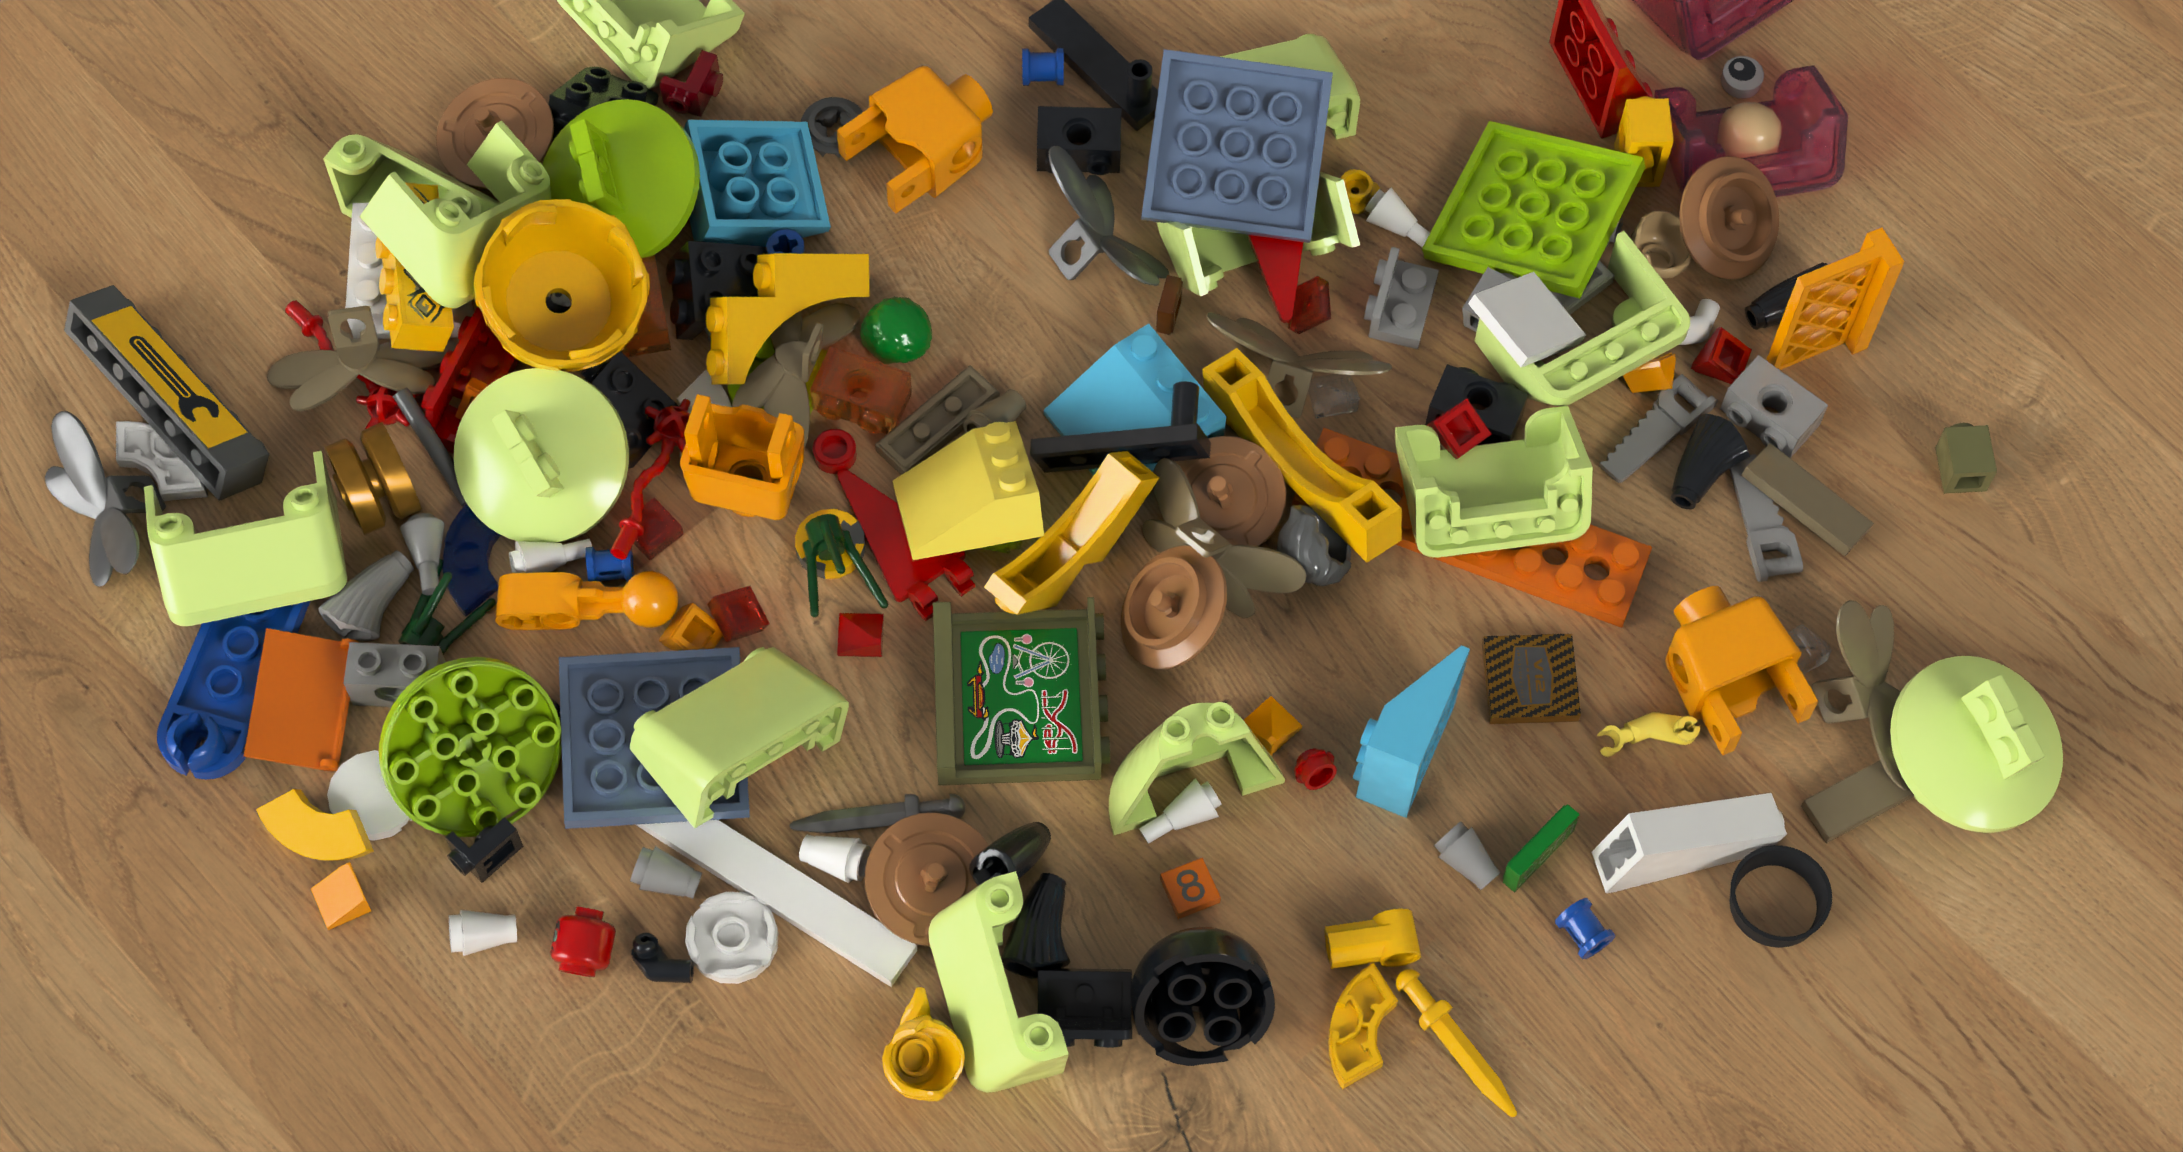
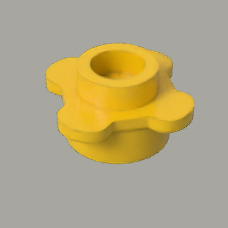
M1350 169L1341 176V179H1344L1352 213L1361 214L1365 211L1366 204L1380 187L1376 182L1372 181L1366 172ZM1351 190H1357L1359 193L1353 194Z

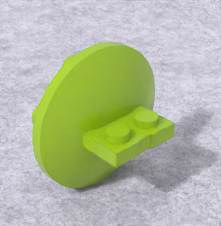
M613 100L585 110L560 131L549 147L542 164L550 178L552 200L571 199V201L585 203L606 214L614 215L627 227L642 261L667 247L680 233L694 209L699 190V161L694 144L688 133L678 121L662 109L638 100Z
M468 657L445 662L416 678L405 688L392 705L385 719L379 742V765L384 784L395 803L409 818L435 833L448 835L453 831L458 837L477 836L487 826L496 825L510 813L522 808L507 819L512 824L526 815L540 801L554 779L562 749L560 720L547 692L536 680L517 666L486 657Z

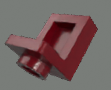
M702 50L686 82L663 76L660 81L663 104L677 113H690L701 117L711 96L716 97L723 84V74L719 70L717 55Z

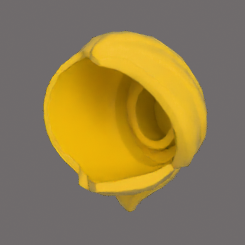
M917 987L910 1003L905 1008L900 1026L895 1030L892 1041L884 1048L882 1056L884 1073L893 1089L905 1097L925 1101H940L946 1094L952 1091V1088L956 1085L962 1074L965 1063L964 1048L959 1036L950 1027L930 1016V1006L926 990L923 987Z

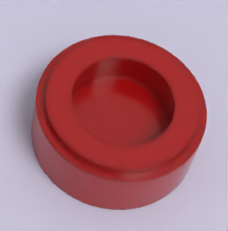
M828 429L820 433L813 443V457L818 468L829 474H838L841 469L849 470L854 465L857 457L854 438L848 432L841 429Z

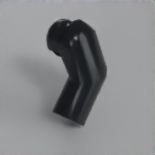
M642 933L634 938L631 955L633 961L647 979L653 982L692 983L694 975L693 960L669 959L659 946L656 936L651 933Z

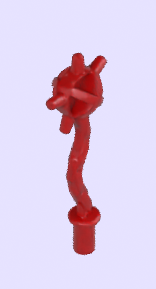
M296 300L290 302L286 306L285 313L302 328V334L306 337L315 336L318 339L320 350L334 351L332 343L327 337V332L322 327L323 318L319 315L311 314ZM360 374L356 377V379L365 383L366 389L370 393L369 396L358 395L356 397L358 404L367 406V411L371 417L365 429L381 422L384 425H391L396 422H400L406 427L410 425L393 398L397 391L380 386ZM412 394V395H413V397L415 398V397H417L419 394Z
M683 399L679 406H668L660 411L651 406L645 409V413L654 419L655 431L646 438V442L649 445H653L661 441V454L651 467L643 470L634 481V489L631 492L632 514L630 518H624L620 521L619 526L621 530L610 550V553L618 559H626L636 538L644 534V528L641 525L644 507L643 490L670 463V455L674 450V446H678L680 452L683 453L686 444L684 431L690 416L688 409L691 402L688 399Z

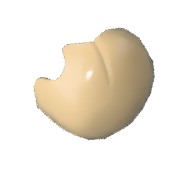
M1745 102L1734 105L1725 111L1720 120L1717 139L1718 149L1727 157L1742 158L1750 163H1760L1773 158L1778 151L1781 139V121L1772 108L1758 102Z
M1652 211L1641 218L1630 239L1661 278H1674L1684 272L1689 265L1691 256L1682 238L1679 216L1670 211Z

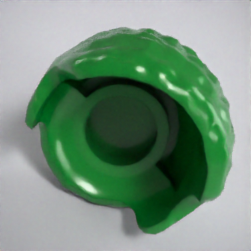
M895 296L886 298L880 303L875 304L864 318L860 330L861 343L883 364L913 362L922 357L930 348L932 340L931 323L925 310L910 298Z

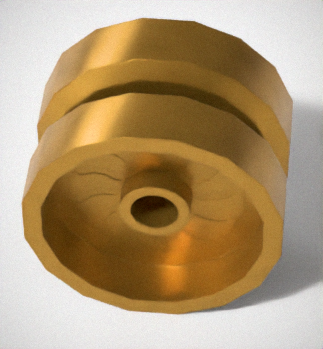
M382 422L361 431L360 441L367 456V459L361 461L353 443L346 438L324 447L335 472L332 474L339 493L347 510L353 512L364 536L385 527L386 515L379 501L383 497L386 498L393 514L401 520L422 511L408 473Z

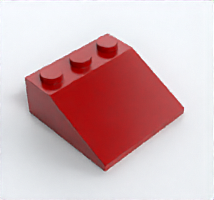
M1559 0L1549 43L1600 138L1603 139L1617 134L1626 99H1636L1643 96L1653 98L1652 91L1646 82H1642L1639 78L1631 52L1627 49L1624 50L1618 40L1614 21L1611 18H1606L1596 0Z

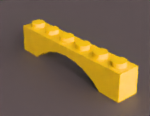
M1235 348L1202 369L1204 390L1226 415V424L1242 439L1253 442L1263 448L1281 470L1284 481L1366 563L1402 541V508L1374 480L1364 479L1348 472L1324 454L1289 415L1274 393L1264 373L1238 348Z

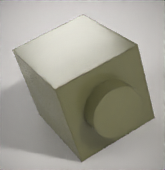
M1958 423L1945 427L1935 447L1944 494L1987 491L1997 473L1988 425L1973 426L1970 423Z

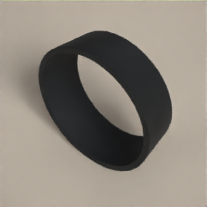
M1766 846L1745 856L1736 867L1731 880L1730 909L1738 927L1752 940L1769 947H1789L1804 941L1824 924L1832 906L1831 884L1822 867L1806 853L1788 846ZM1763 866H1781L1799 874L1810 885L1816 899V917L1811 928L1805 933L1790 937L1771 935L1756 928L1746 919L1737 903L1735 891L1741 879L1750 871Z

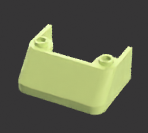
M503 121L495 124L467 164L501 204L470 219L456 203L446 199H433L423 204L394 171L387 176L360 215V218L435 302L447 308H458L475 299L474 275L477 263L480 262L485 246L501 224V220L526 204L539 200H552L550 178L547 171Z
M1320 172L1311 241L1310 243L1304 242L1302 249L1310 250L1312 256L1334 251L1336 243H1342L1352 248L1360 245L1344 179ZM1156 222L1159 234L1178 277L1182 278L1183 287L1199 296L1208 294V291L1217 288V281L1224 277L1223 272L1257 262L1247 234L1190 227L1179 222Z
M1622 231L1616 236L1607 269L1615 275L1614 279L1629 299L1623 301L1615 308L1612 317L1613 328L1547 364L1539 360L1522 368L1480 318L1474 341L1504 382L1511 383L1520 391L1528 393L1527 399L1554 406H1567L1681 344L1685 340L1690 327V316L1627 233Z
M322 451L313 452L317 483L297 487L288 493L283 501V516L195 534V528L190 517L182 513L163 514L153 485L144 487L148 537L164 605L173 623L180 626L198 625L330 597L344 588L347 582V572L337 500Z

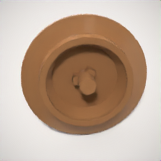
M494 78L474 84L455 97L444 111L436 135L438 155L447 171L455 179L468 186L488 189L467 164L495 124L500 121L505 123L537 161L541 163L552 144L554 118L548 102L537 89L520 80Z
M1738 157L1712 159L1695 171L1684 189L1679 213L1680 230L1688 253L1702 270L1720 279L1733 280L1747 277L1764 265L1771 255L1777 240L1779 208L1770 182L1755 165Z
M1232 436L1208 438L1211 442L1210 458L1175 461L1181 467L1191 485L1197 501L1200 518L1232 545L1259 547L1275 532L1284 514L1286 487L1282 472L1265 450L1253 442Z
M1177 546L1156 555L1138 572L1126 593L1121 612L1122 638L1128 652L1136 661L1156 670L1173 669L1191 661L1206 648L1222 622L1227 602L1226 579L1217 560L1213 556L1203 557L1191 546Z
M920 813L894 823L877 839L866 863L865 891L875 916L890 932L899 938L914 944L930 946L928 931L931 920L940 911L978 886L970 874L969 864L977 854L989 846L988 843L972 826L963 820L947 814Z

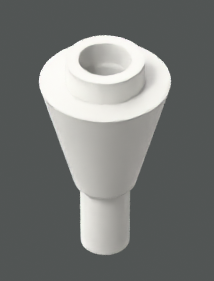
M1392 187L1386 193L1379 189L1365 207V210L1370 213L1366 220L1367 222L1403 237L1407 236L1419 246H1424L1430 232L1417 223L1418 220Z
M586 539L563 545L562 543L516 541L515 551L509 552L512 573L551 572L565 565L568 561L586 558V547H592L591 541Z
M1195 778L1164 809L1162 815L1140 827L1139 830L1149 844L1172 829L1178 830L1218 818L1219 816L1215 808L1222 804L1208 781L1200 785Z

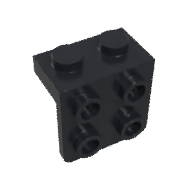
M586 67L550 94L548 105L554 118L552 142L571 120L593 106L608 101L624 99L647 102L655 106L658 103L659 95L655 91L649 90L643 83L621 79L611 75L605 68Z
M687 241L668 261L666 269L667 281L669 284H672L673 300L670 306V320L675 324L676 339L693 340L707 327L706 312L710 306V298L758 297V289L753 281V270L757 263V255L767 254V250L761 246Z
M620 351L605 362L582 370L581 375L585 377V380L597 387L617 410L627 435L629 446L628 469H631L652 446L646 442V438L655 432L654 419L645 413L646 407L651 406L660 411L665 407L678 405Z
M1039 968L1037 1014L1050 1016L1058 1022L1067 1047L1074 1046L1075 1039H1094V1046L1121 1047L1123 1040L1132 1039V969Z

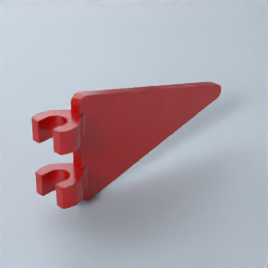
M1247 234L1279 319L1283 323H1288L1293 316L1304 242Z
M841 469L838 472L837 476L841 488L864 531L866 541L895 601L903 602L909 598L918 614L927 621L933 617V602L938 601V596L928 584L942 574L946 576L953 589L961 597L975 588V583L970 579L974 576V573L963 561L966 557L965 551L912 560L898 503L849 470Z

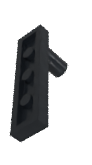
M1052 0L1029 17V28L1054 52H1056L1057 48H1063L1064 62L1112 108H1122L1121 117L1131 127L1138 131L1155 118L1158 90L1152 85V66L1149 62L1138 59L1129 63L1065 0Z
M1187 381L1177 382L1173 385L1171 426L1031 439L1030 456L1044 473L1099 468L1109 453L1128 451L1143 464L1158 463L1163 458L1173 461L1210 458L1211 442L1197 424L1199 386Z

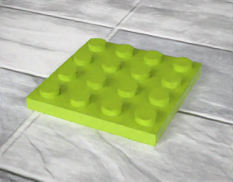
M1489 121L1422 247L1424 259L1484 274L1487 267L1499 273L1511 274L1517 278L1535 272L1550 291L1580 299L1646 168L1644 157Z

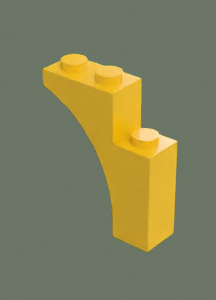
M773 253L757 255V263L753 270V281L758 289V297L710 298V306L706 312V326L708 331L711 332V350L707 354L706 365L707 371L711 376V385L745 384L752 362L764 342L783 322L799 311L814 304L837 298L870 297L869 254Z
M1128 451L1109 453L1079 496L1044 533V536H1041L1015 560L993 573L985 588L995 596L996 604L1004 611L1016 615L1057 606L1084 565L1104 561L1159 480V477Z

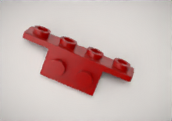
M477 306L472 317L466 316L462 321L458 332L459 342L455 350H448L441 362V376L436 386L429 385L423 396L421 408L425 410L426 419L430 422L433 429H436L452 397L462 399L465 388L473 377L490 385L497 379L513 373L519 361L502 347L501 342L485 323L479 306Z

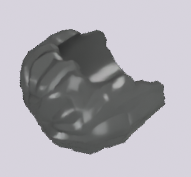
M1301 504L1291 506L1290 517L1278 535L1277 551L1293 557L1303 566L1306 571L1305 582L1313 583L1316 586L1339 583L1351 568L1350 546L1310 506Z

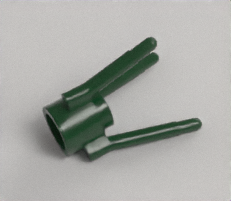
M825 514L811 519L805 526L809 540L802 544L807 562L810 615L815 618L819 615L816 556L819 555L821 560H832L837 572L843 574L845 566L841 555L845 550L880 607L886 609L889 605L888 601L854 546L850 532L842 530L838 516Z
M439 559L437 567L438 579L444 567V560ZM445 572L432 595L421 593L410 621L402 631V636L398 642L403 645L440 646L444 655L455 640L495 606L496 601L494 598L488 599L443 638L441 633L445 627L433 618L432 615L452 579V573Z

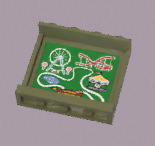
M1087 597V609L1033 611L1019 615L1008 612L952 614L951 602H933L938 785L1101 780L1102 764H1110L1109 736H1100V722H1108L1107 695H1099L1098 681H1106L1105 654H1097L1096 640H1104L1103 613H1095L1094 597Z

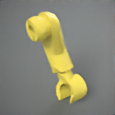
M1651 712L1625 723L1624 727L1620 729L1614 725L1606 726L1597 736L1607 735L1614 740V748L1603 747L1600 750L1603 756L1610 757L1616 754L1625 743L1635 744L1648 738L1678 745H1688L1699 735L1700 726H1695L1698 721L1692 716L1682 717Z

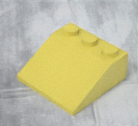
M1016 421L1007 423L993 422L985 427L972 429L892 481L912 560L1044 536L1039 490Z

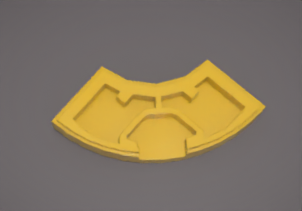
M292 789L256 809L261 821L274 838L288 849L302 856L318 860L344 861L374 852L357 810L349 809L335 814L325 813L312 805L301 789Z
M1374 962L1360 971L1347 984L1336 1003L1331 1018L1328 1039L1329 1056L1332 1069L1342 1090L1383 1066V1060L1377 1047V1030L1383 1018L1397 1006L1398 1000Z

